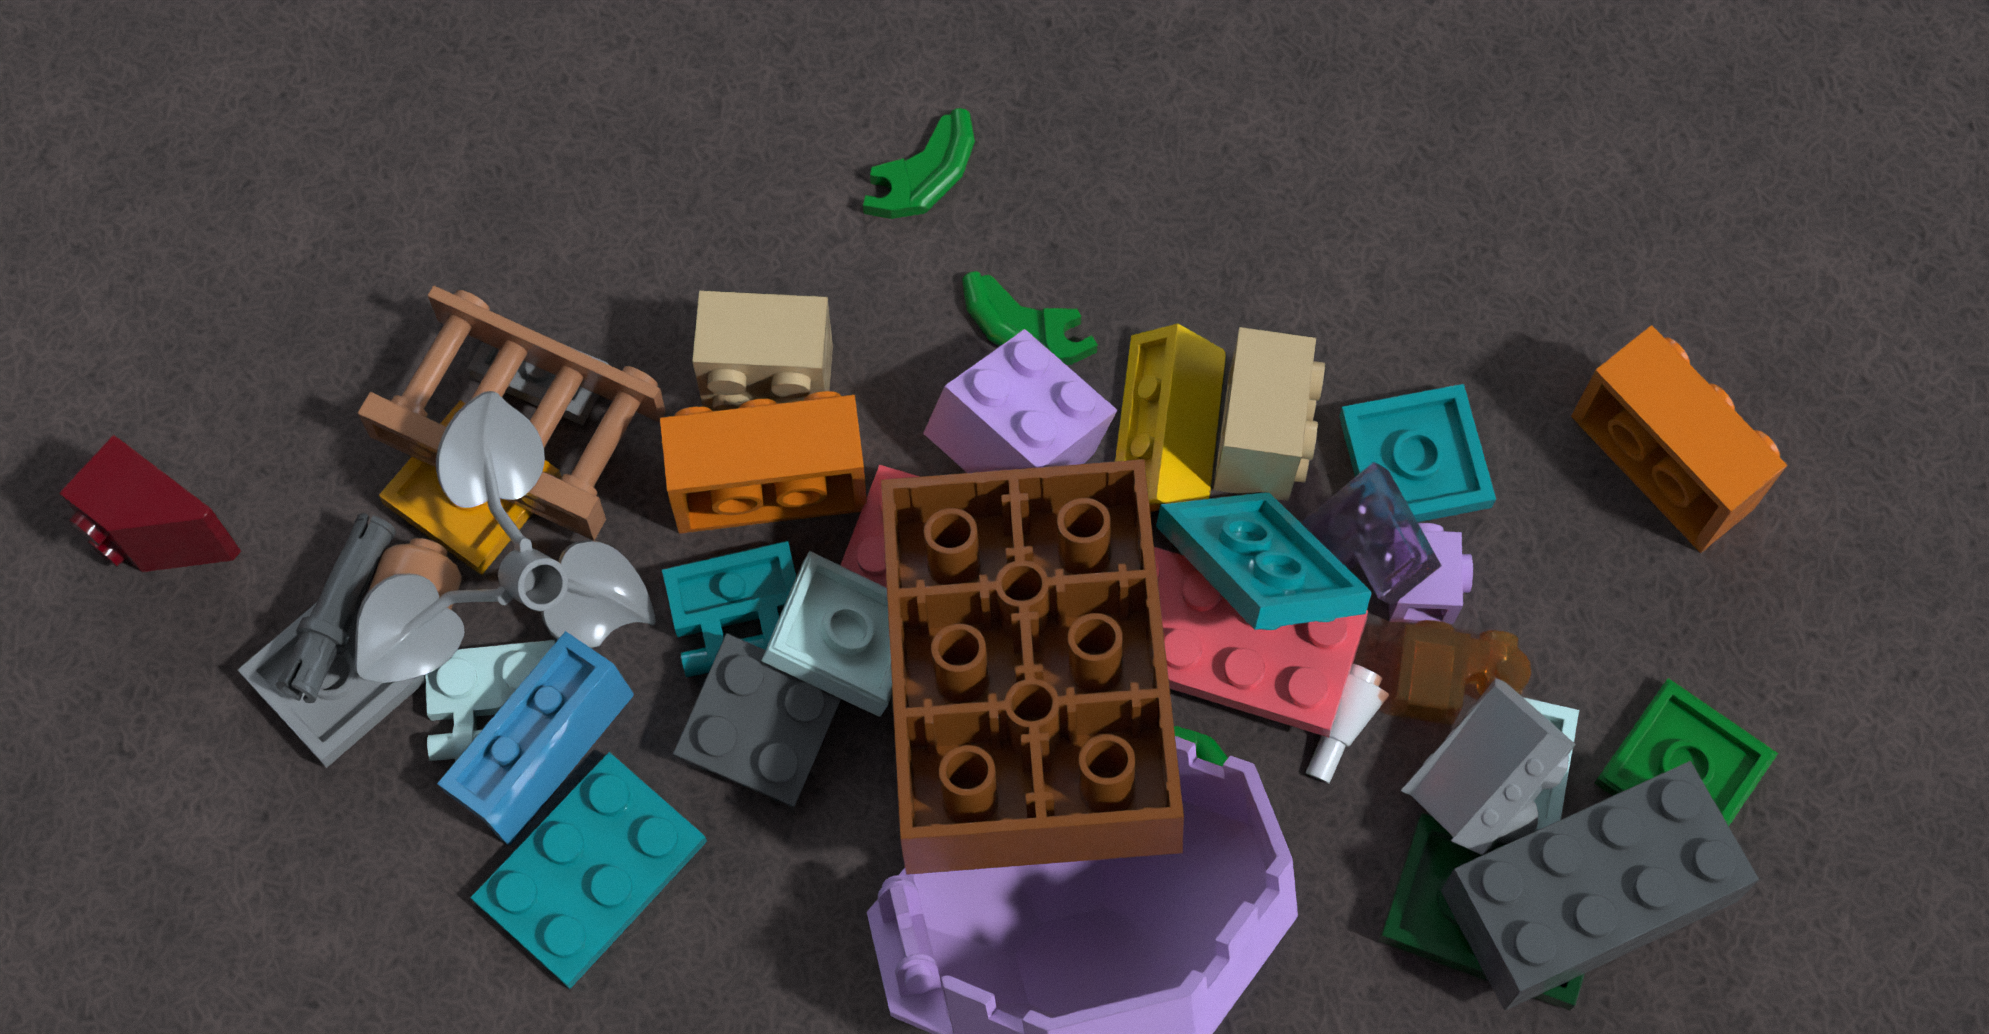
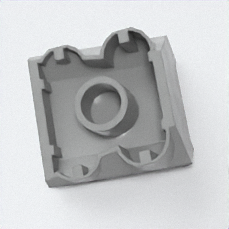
M1495 678L1434 754L1427 758L1423 763L1424 765L1401 791L1411 795L1454 837L1451 841L1484 855L1502 844L1507 845L1535 831L1538 825V810L1534 800L1543 789H1552L1560 784L1568 769V754L1576 744L1506 682Z

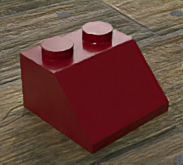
M115 435L101 447L59 493L75 511L68 521L89 539L87 543L98 554L115 567H118L126 559L141 572L233 561L241 552L238 545L210 507Z

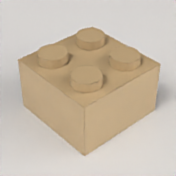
M699 291L693 366L703 407L710 408L713 411L738 409L741 404L755 399H770L777 402V404L803 401L810 394L830 391L833 343L828 297Z
M1239 327L1228 376L1213 490L1243 495L1268 492L1277 500L1288 501L1294 481L1305 483L1309 460L1313 459L1318 422L1313 421L1316 400H1320L1325 363L1314 361L1316 338Z

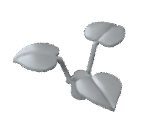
M486 391L477 395L454 415L446 427L438 446L436 472L443 492L457 506L472 508L487 501L491 514L513 542L514 550L505 556L499 567L498 580L500 586L497 589L448 591L439 597L435 585L429 579L418 574H396L379 582L368 592L363 600L356 621L354 669L357 675L364 680L383 683L404 681L432 672L447 662L457 651L464 637L462 620L455 612L447 608L454 603L498 602L506 605L512 599H515L530 609L541 611L546 628L556 640L566 631L590 648L600 646L604 639L620 626L634 622H643L651 625L656 623L653 606L643 581L631 563L618 550L599 541L585 540L572 543L566 547L560 555L559 561H556L533 549L531 541L523 536L505 512L500 498L514 500L530 492L543 472L545 456L540 435L530 420L494 391Z

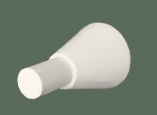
M1352 664L1330 736L1328 738L1321 735L1305 774L1330 784L1345 747H1349L1389 696L1386 691L1379 687L1382 680L1381 676L1362 666Z

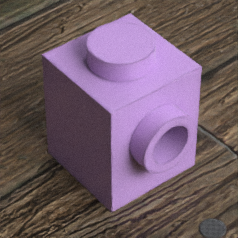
M1432 523L1413 524L1406 527L1405 530L1396 531L1389 547V622L1454 624L1463 607V593H1470L1473 580L1471 554H1462V532H1446L1442 526Z

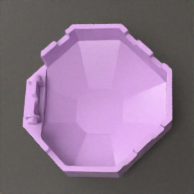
M1175 736L1184 813L1183 853L910 875H906L904 868L899 875L886 879L878 893L877 901L867 911V916L891 1017L931 1034H1213L1298 917L1293 859L1255 764L1233 756H1229L1223 767L1197 758L1195 743Z

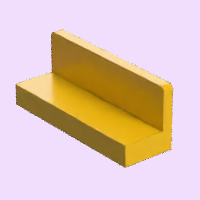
M1178 323L1131 335L1115 462L1144 459L1150 512L1160 510L1161 504L1203 500L1210 497L1226 354L1222 348Z

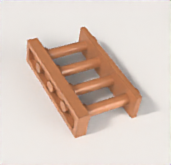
M433 286L428 294V298L438 322L444 325L402 396L395 395L390 401L372 392L369 393L358 411V415L369 437L436 467L438 446L446 426L426 418L428 414L424 408L467 335L499 349L498 354L471 400L486 391H494L502 397L523 361L556 375L530 420L540 435L543 447L546 446L579 386L611 400L612 403L571 475L563 474L562 478L558 479L542 472L536 485L530 492L521 498L507 501L595 541L606 521L600 499L596 496L597 491L594 486L635 412L659 423L660 418L664 417L666 410L661 390L657 387V382L639 369L625 366L621 371L489 311V306L483 300L467 291L456 290L455 294Z

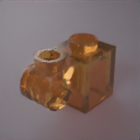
M1436 620L1418 621L1415 625L1406 624L1397 642L1388 715L1453 725L1463 708L1465 686L1477 684L1478 692L1482 696L1495 678L1506 682L1521 695L1529 682L1531 665L1526 654L1518 648L1519 638L1509 632L1490 630L1481 632L1479 639L1471 638V634L1454 632L1452 625Z

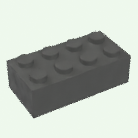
M1689 761L1455 868L1442 887L1441 892L1504 1011L1738 902L1759 881V878L1695 767Z

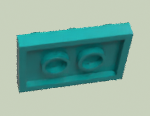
M1264 492L1160 505L1156 527L1254 630H1275L1286 625L1314 621L1331 622L1336 618L1366 614L1371 591L1270 493Z
M608 752L472 895L471 899L565 986L571 989L702 848L707 840L698 829L614 755Z

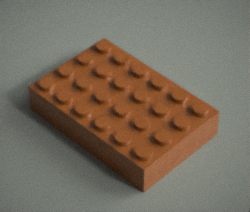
M1144 459L881 480L900 838L906 875L1183 853L1184 813Z

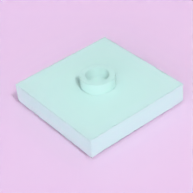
M809 551L801 564L761 661L880 717L887 708L893 693L887 588Z

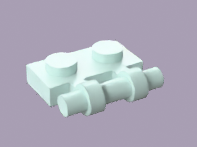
M555 640L457 649L454 655L442 666L425 674L427 716L431 721L454 719L453 733L428 735L427 749L430 761L455 759L456 762L482 731L477 730L476 716L495 715L555 644Z

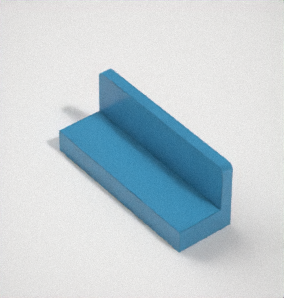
M565 631L437 784L448 796L483 820L499 839L507 845H511L629 702L634 693L611 661Z

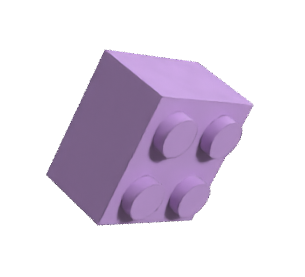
M1024 329L944 386L923 434L967 473L1084 464L1096 452L1117 409Z

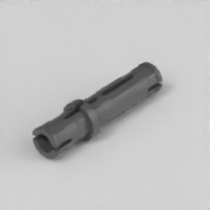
M361 513L356 517L346 544L328 577L310 617H303L296 629V633L300 635L296 647L275 684L277 689L288 697L300 701L303 696L302 694L305 693L303 697L305 703H314L336 655L345 652L350 642V637L346 636L350 624L375 575L382 553L388 548L390 541L396 534L395 528L387 521L373 515L368 525L367 522L370 518L368 514Z

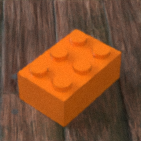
M1652 325L1595 370L1571 415L1579 426L1700 553L1753 511L1787 467V464L1780 458L1779 450L1772 439L1759 430H1753L1735 411L1734 404L1729 395L1719 386L1712 383L1709 384L1690 365V360L1685 350L1673 339L1664 338Z
M822 391L806 396L803 401L777 404V402L770 399H755L741 404L738 409L713 411L707 407H688L676 412L675 416L660 418L667 492L679 534L861 512L864 504H867L855 395L841 396L837 392Z

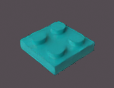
M1464 384L1343 406L1341 408L1339 418L1369 531L1493 507L1496 496Z

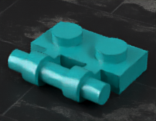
M788 541L662 570L677 637L699 632L703 633L704 648L681 653L686 678L709 673L724 640L722 627L759 619L763 634L741 640L766 650L779 620L778 614H781L796 579Z

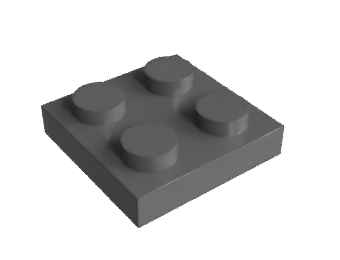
M726 633L673 752V756L788 806L795 807L841 698L762 662L761 660L766 650Z

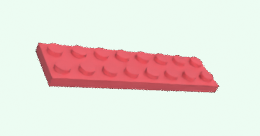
M879 465L867 496V504H864L840 566L887 588L881 480L920 476ZM1154 547L1170 689L1329 738L1367 621L1368 611L1363 615L1336 618L1331 622L1314 621L1281 626L1275 630H1254L1184 555Z

